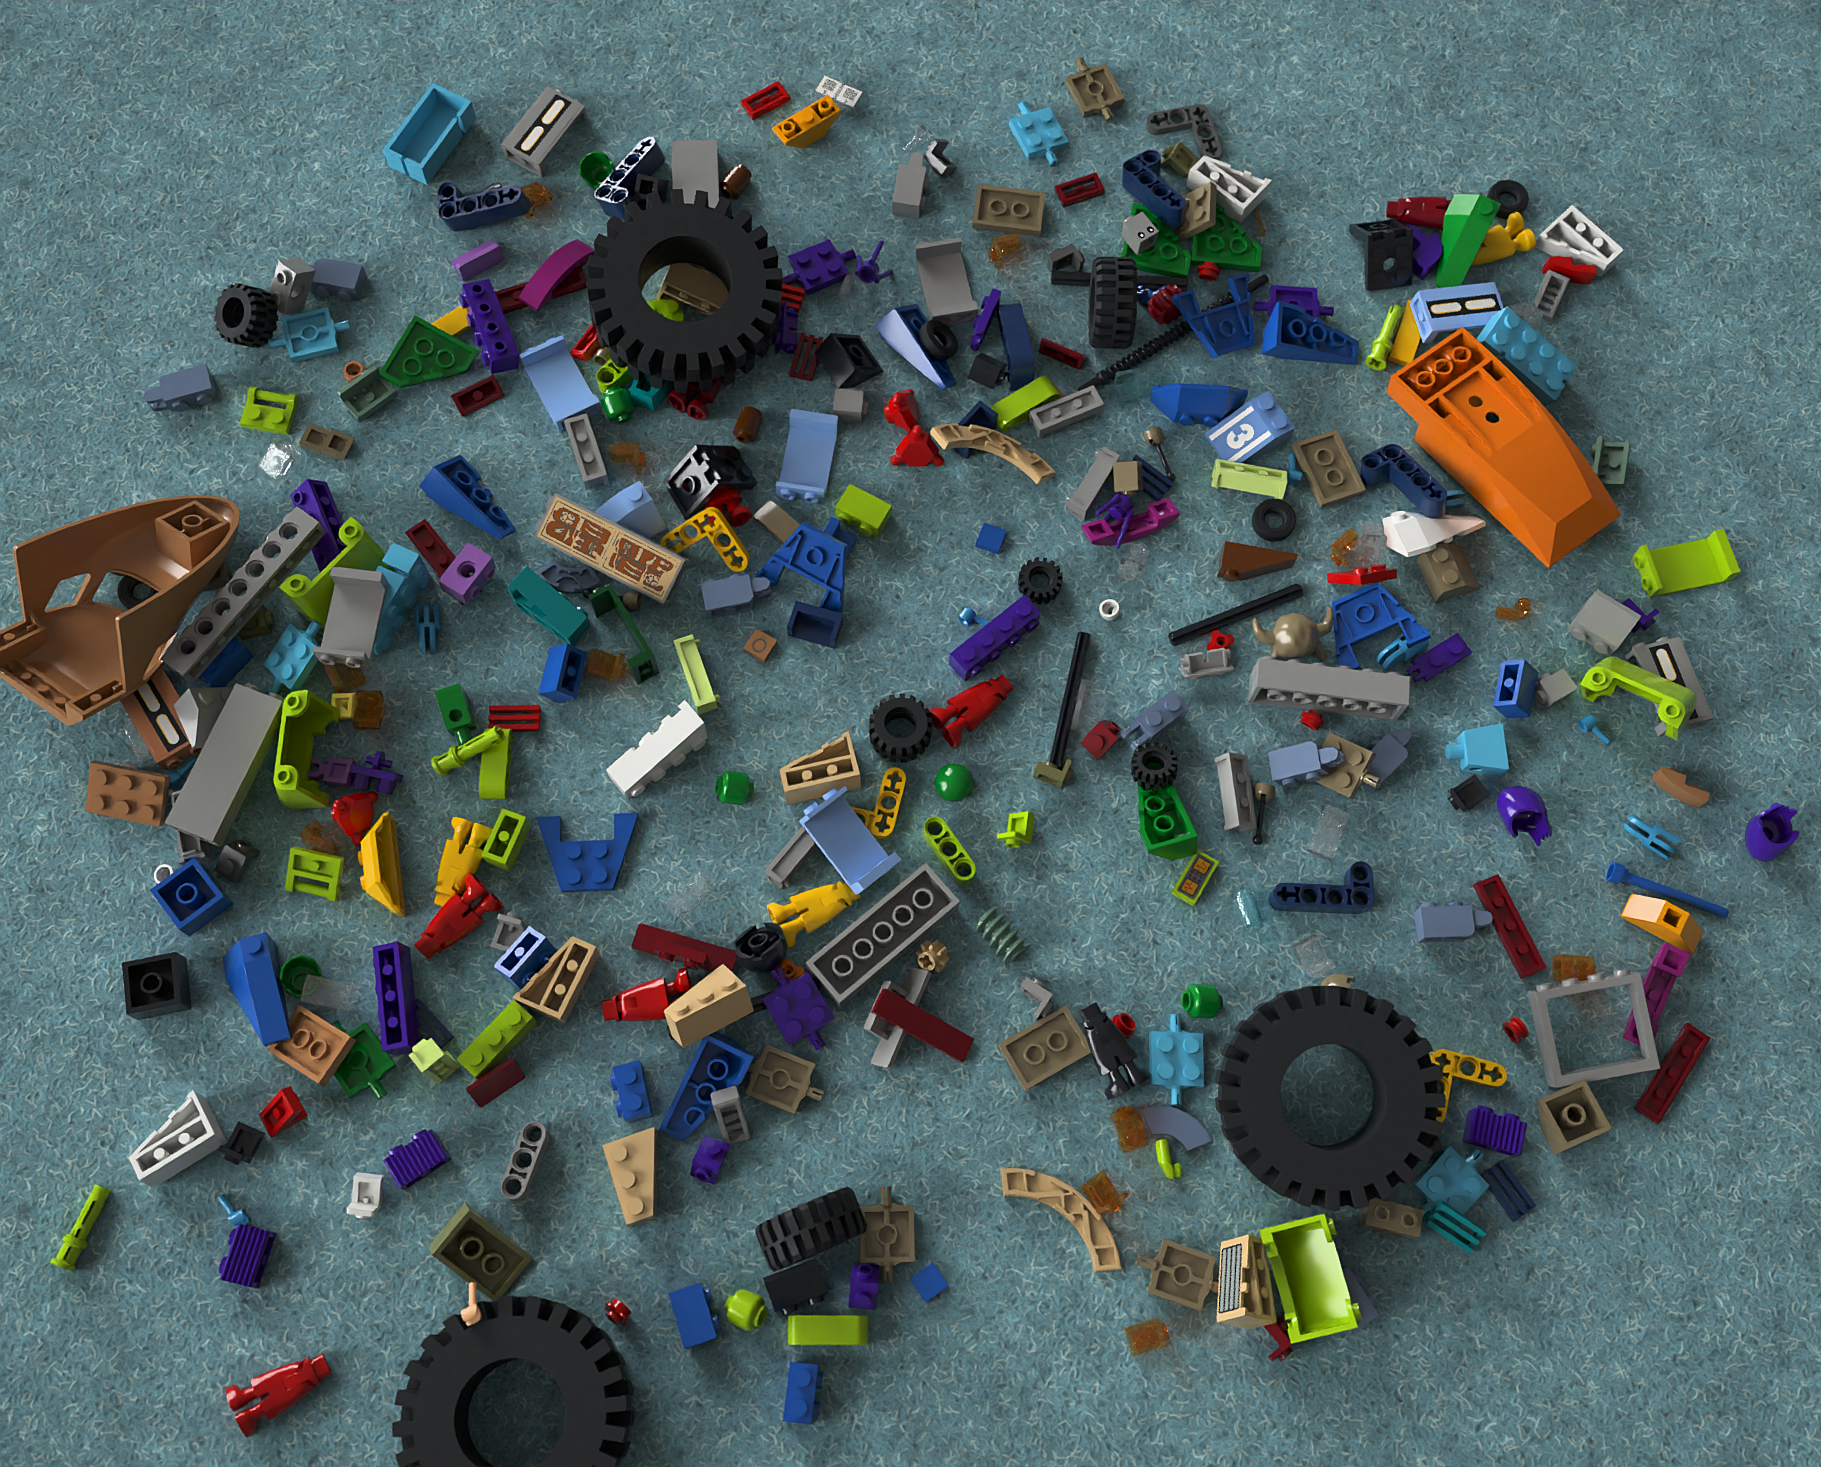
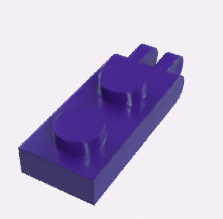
M993 288L990 295L984 297L981 305L983 311L981 315L977 314L973 323L975 331L971 338L970 346L973 351L979 350L997 311V305L1000 304L1001 291Z
M1456 633L1411 662L1413 666L1406 672L1411 675L1418 671L1419 674L1413 677L1412 680L1415 683L1421 679L1427 682L1471 655L1472 651L1461 636Z

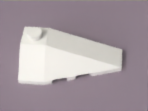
M1397 511L1393 512L1390 517L1383 518L1387 547L1406 557L1436 549V543L1438 542L1449 543L1453 541L1454 535H1467L1486 526L1484 520L1469 515L1444 514L1441 518L1433 519L1428 518L1423 513Z

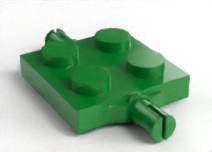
M339 1020L333 1022L339 1030L356 1040L333 1075L351 1099L368 1088H371L378 1100L382 1099L388 1092H386L380 1080L397 1065L388 1053L382 1051L380 1040L368 1023L365 1022L355 1030L346 1032L339 1023Z

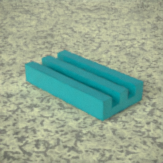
M1442 1200L1438 1202L1424 1220L1426 1225L1470 1254L1474 1250L1473 1246L1480 1243L1479 1239L1481 1236L1485 1237L1487 1234L1484 1228ZM1440 1211H1445L1446 1213H1448L1449 1215H1451L1452 1217H1454L1455 1219H1457L1458 1221H1460L1461 1223L1475 1231V1233L1472 1235L1471 1233H1469L1468 1231H1466L1465 1229H1463L1462 1227H1460L1459 1225H1457L1456 1223L1442 1215ZM1434 1219H1438L1439 1221H1441L1442 1223H1444L1445 1225H1447L1448 1227H1450L1451 1229H1453L1454 1231L1468 1239V1241H1464L1463 1239L1455 1235L1453 1232H1451L1450 1230L1436 1222Z

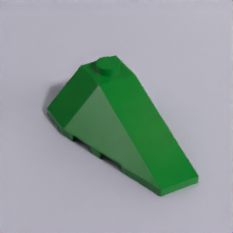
M1480 194L1454 195L1443 220L1441 236L1442 253L1438 260L1436 287L1446 288L1462 285L1501 203Z
M1148 763L1145 765L1149 770L1164 768L1159 763ZM1167 783V788L1165 789L1159 786V791H1154L1152 786L1150 790H1146L1145 784L1142 787L1138 786L1139 831L1148 853L1171 861L1197 854L1198 836L1173 784L1170 786Z

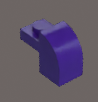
M1410 224L1408 227L1413 229L1412 273L1423 280L1433 271L1442 253V243L1435 233L1426 237L1421 230L1416 229Z

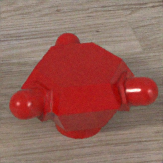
M912 389L898 391L889 400V405L884 406V414L889 424L895 423L896 426L904 427L906 431L911 432L920 420L914 391Z
M920 425L914 426L912 431L906 434L895 449L897 451L896 454L890 459L891 464L894 466H898L901 463H905L907 466L926 467L929 463H933L936 466L944 464V458L939 455L938 447Z
M375 791L347 795L342 799L335 800L331 810L332 819L352 839V843L355 846H361L360 842L364 838L363 834L370 828L374 815L372 806L378 799Z

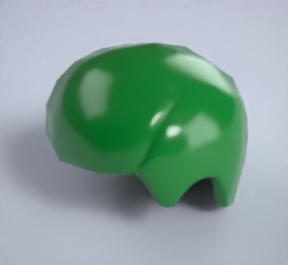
M595 151L585 155L579 166V174L590 188L596 190L615 170L613 162L605 153Z
M952 763L938 771L934 784L936 792L944 800L959 802L972 794L975 782L972 773L965 766Z
M299 955L290 958L283 964L280 982L286 993L290 996L302 999L312 996L320 988L322 972L313 958Z

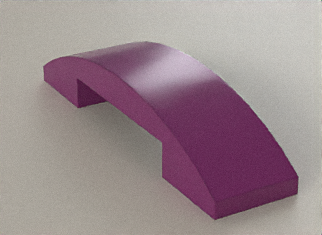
M578 239L562 246L534 273L521 292L519 300L538 312L552 298V291L577 266L581 265L583 267L588 262L589 255H595V250Z
M1169 498L1147 504V512L1131 517L1122 544L1142 539L1161 530L1180 516V512ZM1103 518L1082 525V530L1094 545H1116L1125 519L1107 524Z
M1665 942L1659 949L1642 982L1654 1038L1659 1029L1657 1023L1676 978L1681 977L1691 954ZM1632 1009L1623 1039L1640 1046Z

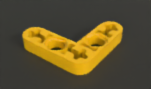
M708 507L669 531L660 541L661 546L678 554L707 535L726 565L732 571L741 572L750 563L748 551L721 511L715 507ZM714 515L716 519L703 527L701 523L708 516ZM686 526H694L697 529V536H688L685 532ZM719 534H727L731 539L730 545H722L718 539ZM679 536L681 537L682 540H680V541L675 545V547H674V546H671V547L668 546L667 543H668L669 541H673V540H675L676 538H678ZM735 545L736 549L728 554L727 551ZM741 556L743 558L741 563L734 562L735 557Z
M893 767L885 772L874 812L851 807L857 815L865 819L864 825L874 838L887 839L894 831L906 785L905 772L900 768ZM894 774H897L901 782L896 783L895 792L890 791L891 780L888 777L892 778ZM887 797L893 798L896 805L893 809L887 810L882 807V800ZM878 812L888 816L886 826L889 829H885L883 833L879 832V828L876 826L881 824L883 815H878Z
M1439 1049L1430 1055L1432 1063L1439 1065L1438 1062H1435V1059L1441 1057V1055L1444 1056L1443 1060L1448 1063V1065L1441 1068L1442 1074H1446V1077L1443 1076V1079L1437 1080L1443 1085L1446 1106L1445 1108H1438L1437 1113H1439V1117L1436 1120L1442 1123L1446 1117L1452 1078L1488 1088H1496L1503 1085L1507 1079L1505 1068L1495 1062L1446 1049ZM1462 1062L1472 1064L1474 1072L1471 1076H1466L1462 1073ZM1495 1069V1074L1499 1075V1079L1494 1080V1082H1492L1491 1076L1485 1074L1481 1075L1480 1079H1478L1481 1071L1490 1072Z

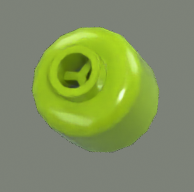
M741 1289L727 1298L724 1310L727 1311V1320L731 1325L745 1331H752L756 1327L760 1328L767 1316L768 1307L765 1306V1300L762 1296L746 1289Z

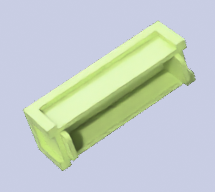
M1221 459L1215 460L1212 472V487L1218 489L1219 486L1273 496L1274 499H1277V497L1278 499H1283L1287 485V471Z
M693 634L673 640L698 714L717 709L716 703L721 700L719 694H713L697 649L701 646L700 640H694Z
M432 1038L421 1040L412 1048L413 1052L409 1055L420 1071L438 1084L460 1068V1065L448 1050L443 1051Z

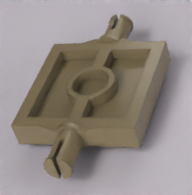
M1083 57L1078 58L1075 64L1079 72L1066 77L1065 84L1083 118L1101 112L1107 123L1112 122L1115 116L1111 108L1124 104L1125 98L1107 64L1098 67H1088Z
M1329 732L1321 748H1338L1346 756L1345 762L1337 767L1329 768L1330 774L1321 776L1322 779L1315 782L1352 800L1364 783L1377 789L1380 785L1372 782V780L1381 784L1382 779L1369 774L1370 765L1376 754Z
M767 1044L761 1057L755 1063L751 1062L747 1072L751 1073L745 1093L746 1096L793 1115L796 1114L800 1102L806 1096L821 1102L825 1091L810 1086V1078L816 1066L814 1063Z
M885 1186L880 1187L881 1203L875 1206L860 1207L867 1223L866 1232L860 1235V1264H877L882 1266V1283H887V1272H889V1283H894L893 1266L899 1263H915L914 1205L900 1206L892 1203L891 1186H887V1197H885Z
M1162 1239L1159 1253L1154 1259L1141 1254L1137 1256L1139 1260H1136L1135 1265L1151 1270L1148 1294L1199 1312L1202 1310L1205 1297L1210 1291L1218 1294L1219 1282L1213 1280L1215 1256L1166 1239Z

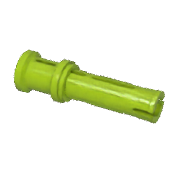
M1390 306L1380 335L1372 343V352L1366 358V365L1371 369L1383 370L1386 368L1387 356L1393 350L1392 340L1404 313V309L1401 306Z
M496 725L463 745H453L446 753L440 756H433L431 758L432 767L439 776L445 777L450 770L457 766H465L467 760L503 741L505 734Z
M96 1184L94 1185L71 1233L63 1237L64 1243L57 1257L52 1258L50 1263L73 1272L75 1271V1263L82 1249H86L88 1246L86 1238L111 1190Z

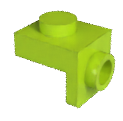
M1029 811L1009 814L1007 832L998 833L996 839L1004 842L1005 846L1009 848H1020L1021 845L1031 844L1035 814Z

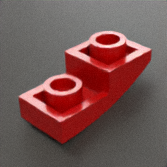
M1562 256L1549 257L1542 268L1543 274L1551 270L1570 278L1569 283L1590 284L1597 273L1596 265H1586L1584 263L1573 265L1572 257Z

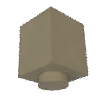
M1141 461L1113 463L1114 492H1122V494L1127 496H1136V491H1143Z

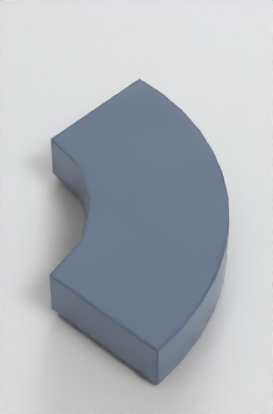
M555 559L535 572L555 590L565 593H583L585 589L594 590L604 584L591 566L584 565L582 567L570 568L561 565Z
M1153 1106L1141 1109L1151 1136L1158 1134L1171 1136L1180 1142L1185 1151L1212 1141L1205 1128L1194 1117L1182 1110L1168 1106Z

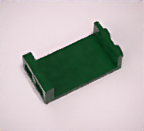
M611 584L596 588L592 594L588 595L596 617L598 618L615 609L641 652L627 660L637 685L659 674L654 654Z

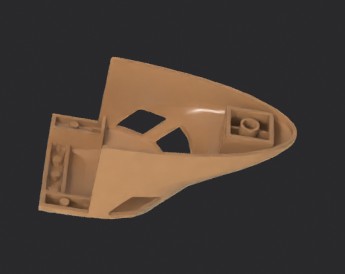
M188 495L155 499L103 512L15 545L13 547V556L23 620L0 631V678L67 726L87 719L146 684L158 671L163 662L160 658L164 655L166 648L172 644L188 611L210 583L230 552L239 528L240 513L237 505L226 498L208 495ZM109 572L131 576L158 591L157 594L128 611L109 604L93 601L96 591ZM88 573L73 603L45 610L60 581Z

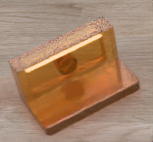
M337 662L335 665L323 663L333 688L337 693H346L367 683L361 667L353 668L345 665V663Z

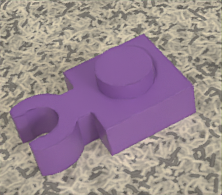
M330 757L328 764H325L320 759H313L311 763L319 767V770L317 772H308V775L314 780H322L327 785L350 787L354 773L349 772L350 766L357 765V763L349 759Z

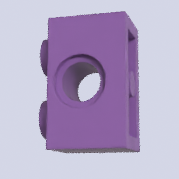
M467 543L438 581L444 592L468 605L471 600L477 598L485 581L493 577L496 566L490 555ZM475 573L472 577L465 578L466 574Z

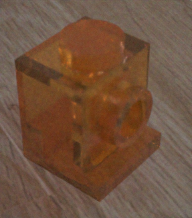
M1565 954L1553 956V982H1562L1561 980L1578 978L1580 982L1588 980V975L1596 974L1594 957Z

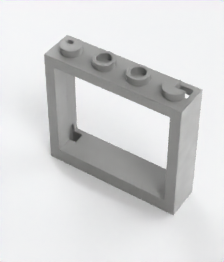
M1630 969L1614 970L1613 976L1604 977V973L1588 975V980L1579 982L1578 978L1561 980L1562 985L1553 986L1552 983H1543L1536 985V990L1528 991L1548 1086L1558 1088L1573 1085L1584 1079L1586 1082L1660 1069L1640 973H1632ZM1627 984L1642 1057L1561 1072L1546 999Z

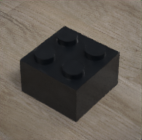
M171 952L122 962L126 1015L136 1020H142L192 1009L187 958L177 952Z

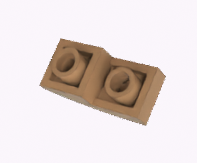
M1662 767L1653 774L1652 779L1657 785L1681 802L1695 808H1699L1708 802L1709 792L1701 790L1696 785H1685L1687 775L1678 773V770L1671 767Z

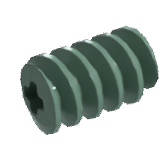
M996 905L978 920L975 930L978 933L985 931L982 938L985 941L991 939L989 946L991 948L998 947L996 954L998 956L1005 955L1003 962L1009 964L1022 956L1030 948L1031 944L1025 947L1022 946L1026 938L1024 936L1018 939L1015 938L1019 930H1008L1012 922H1001L1005 914L1001 913L996 916L995 912L998 909Z

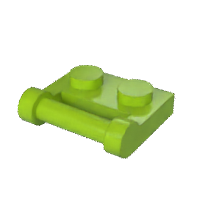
M250 386L239 424L243 428L288 435L298 406L299 395L295 393L286 395L263 391L258 387ZM259 399L287 404L286 409L258 405L257 401Z
M297 846L290 848L285 891L292 893L300 891L326 897L328 901L338 902L341 893L340 884L345 857ZM298 876L328 882L329 887L299 881Z

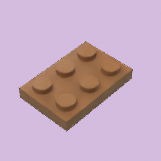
M96 760L90 762L85 812L161 827L165 822L170 775Z
M299 1005L289 1019L292 1039L272 1044L268 1051L325 1087L356 1040Z

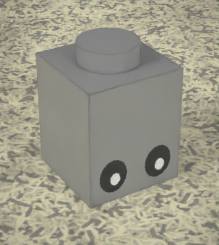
M1140 212L1135 216H1129L1124 221L1121 237L1136 255H1139L1156 244L1159 231L1146 215Z

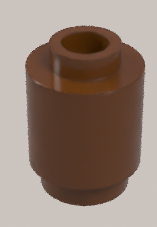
M742 164L733 166L719 183L721 193L729 199H737L750 183V178L752 177L750 170Z
M746 406L740 412L733 429V434L739 442L748 444L755 441L763 421L762 412L751 406Z

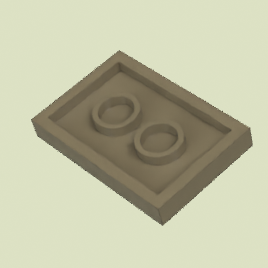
M978 184L972 228L1040 236L1045 192Z
M1337 429L1293 443L1292 450L1320 508L1365 493L1366 488Z
M1066 1005L998 1044L1001 1053L1024 1092L1091 1054L1085 1035Z

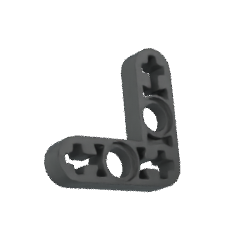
M1196 104L1154 112L1147 117L1146 130L1150 134L1161 135L1191 129L1201 158L1207 156L1219 161L1222 147L1210 112L1205 105ZM1195 113H1199V115L1202 116L1201 124H1199V116L1195 115ZM1180 117L1183 122L1179 124L1174 123L1172 118ZM1207 131L1211 136L1204 138L1200 136L1199 132ZM1209 144H1211L1210 149L1212 153H1215V155H1212L1210 152H1208Z

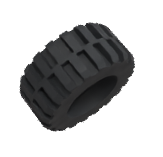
M1099 256L1093 261L1089 288L1088 335L1089 343L1094 348L1127 349L1133 343L1137 316L1138 274L1136 261L1130 257Z
M844 1187L801 1204L756 1226L755 1234L768 1267L776 1272L865 1233L867 1223L854 1191L849 1187Z

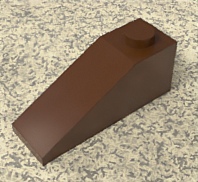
M1225 541L1221 549L1217 576L1223 577L1224 580L1229 582H1236L1237 580L1242 581L1293 567L1297 554Z

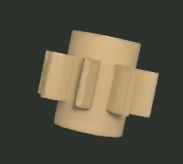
M927 939L915 953L918 956V964L929 972L933 969L940 972L950 960L947 956V947L943 943L938 942L937 939L932 944Z

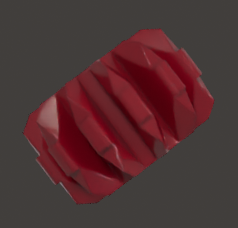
M1168 284L1164 289L1159 288V291L1152 294L1153 298L1148 301L1149 314L1160 325L1164 323L1168 325L1173 320L1177 321L1179 316H1183L1171 298L1183 292L1180 287Z

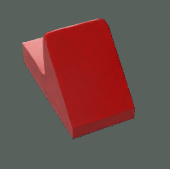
M291 1086L281 1089L259 1114L271 1138L308 1116L299 1097L294 1093Z

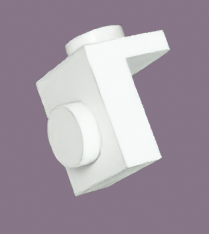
M357 1172L354 1175L352 1202L347 1207V1214H353L357 1218L365 1219L373 1217L382 1205L384 1175Z

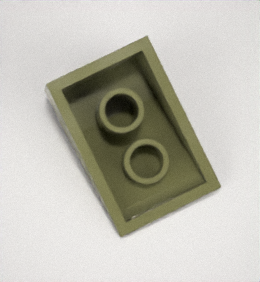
M464 1202L428 1246L432 1256L468 1283L475 1282L476 1289L492 1301L498 1300V1297L504 1295L533 1259L532 1256L466 1202Z

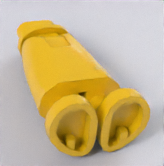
M1519 212L1509 215L1506 228L1498 224L1488 230L1471 266L1511 257L1515 251H1530L1535 248V235L1530 229L1524 230V220Z
M452 818L451 826L454 829L453 840H446L437 875V886L434 890L437 892L434 904L443 907L455 892L459 895L464 893L466 890L465 876L470 872L476 873L483 859L481 856L483 850L480 847L484 841H488L493 829L478 823L473 824L463 818ZM471 833L468 845H465L466 837Z
M839 881L837 885H825L794 895L789 898L790 904L770 903L766 906L773 923L782 928L789 949L795 945L796 935L799 931L804 929L806 934L813 932L840 914L847 906H851V902L861 896L860 893L855 895L846 882L842 884ZM796 914L797 919L783 923L789 917Z

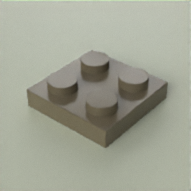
M1211 181L1183 196L1186 200L1185 222L1182 226L1175 227V234L1179 238V242L1215 225L1217 185Z

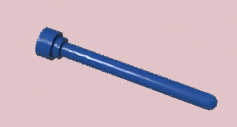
M1612 862L1608 868L1606 881L1614 884H1624L1626 882L1724 918L1728 916V910L1722 906L1629 873V870L1625 869V866Z

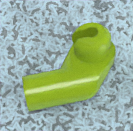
M1161 1139L1156 1141L1155 1148L1158 1163L1165 1176L1172 1180L1174 1177L1180 1178L1182 1176V1166L1180 1163L1172 1164L1168 1140Z

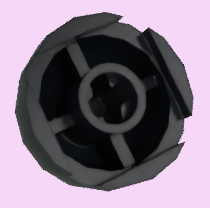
M764 923L765 927L757 929L756 925L742 932L735 940L736 949H734V953L740 964L748 971L757 974L769 973L778 968L785 960L788 951L786 938L782 928L775 923Z

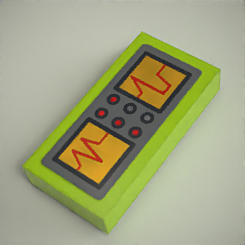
M1197 849V854H1194L1171 894L1194 906L1219 861Z

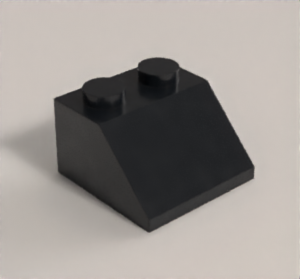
M830 333L814 352L819 359L820 366L827 371L831 377V382L837 388H854L883 372V369L860 335Z
M816 1258L763 1277L775 1313L781 1311L782 1316L798 1311L797 1305L806 1301L809 1306L824 1301L823 1295L828 1294Z

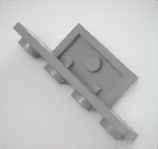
M911 968L902 988L891 981L884 980L872 1009L884 988L918 1006L931 973L927 970ZM870 1011L863 1029L880 1039L871 1064L891 1069L907 1033Z

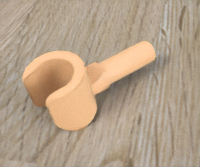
M475 1282L469 1283L470 1306L461 1310L462 1319L466 1322L467 1326L478 1322L482 1318L476 1300Z

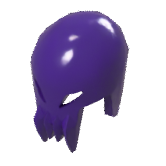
M1522 786L1508 787L1499 793L1496 802L1497 810L1513 837L1518 836L1517 831L1528 832L1536 845L1540 846L1541 839L1545 840V837L1548 838V835L1552 836V827L1548 821L1546 806L1540 795L1532 789Z
M1774 803L1770 809L1754 816L1748 822L1745 830V844L1753 858L1763 862L1773 861L1796 841L1799 832L1793 831L1790 820L1797 813V809H1789V806Z

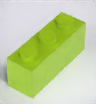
M513 1000L456 1060L476 1079H479L493 1070L538 1022Z

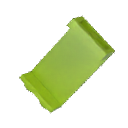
M1724 529L1715 530L1706 539L1649 550L1647 544H1645L1633 554L1634 566L1640 571L1642 577L1641 584L1643 589L1647 591L1649 598L1729 582L1741 572Z

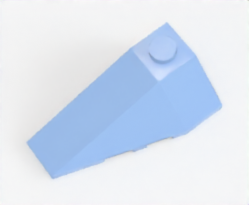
M640 481L620 491L595 510V512L648 539H652L667 530L652 498Z

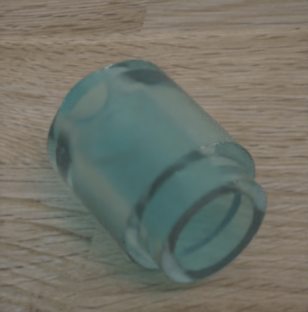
M1250 888L1235 892L1236 896L1231 900L1239 923H1242L1244 928H1250L1263 923L1262 916H1264L1257 892L1250 891Z

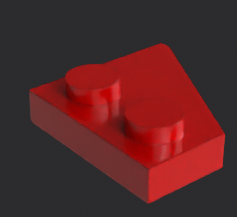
M1386 564L1371 565V569H1368V567L1353 568L1352 571L1327 573L1328 583L1364 585L1397 579V569L1386 568Z

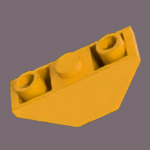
M826 95L772 127V130L785 146L805 148L825 136L840 115L841 109L829 95Z
M1631 894L1620 916L1671 945L1691 953L1690 955L1694 953L1703 934V931L1690 913L1666 900Z

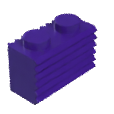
M1477 1106V1108L1468 1111L1463 1143L1512 1157L1522 1155L1527 1123L1519 1121V1116L1508 1113L1500 1116L1494 1114L1492 1108Z
M432 1129L419 1131L412 1137V1142L404 1147L402 1144L394 1147L388 1152L389 1157L383 1160L400 1189L406 1190L452 1160L439 1136Z
M238 1223L237 1229L231 1231L228 1239V1245L231 1246L228 1256H224L219 1265L220 1280L259 1288L277 1233Z

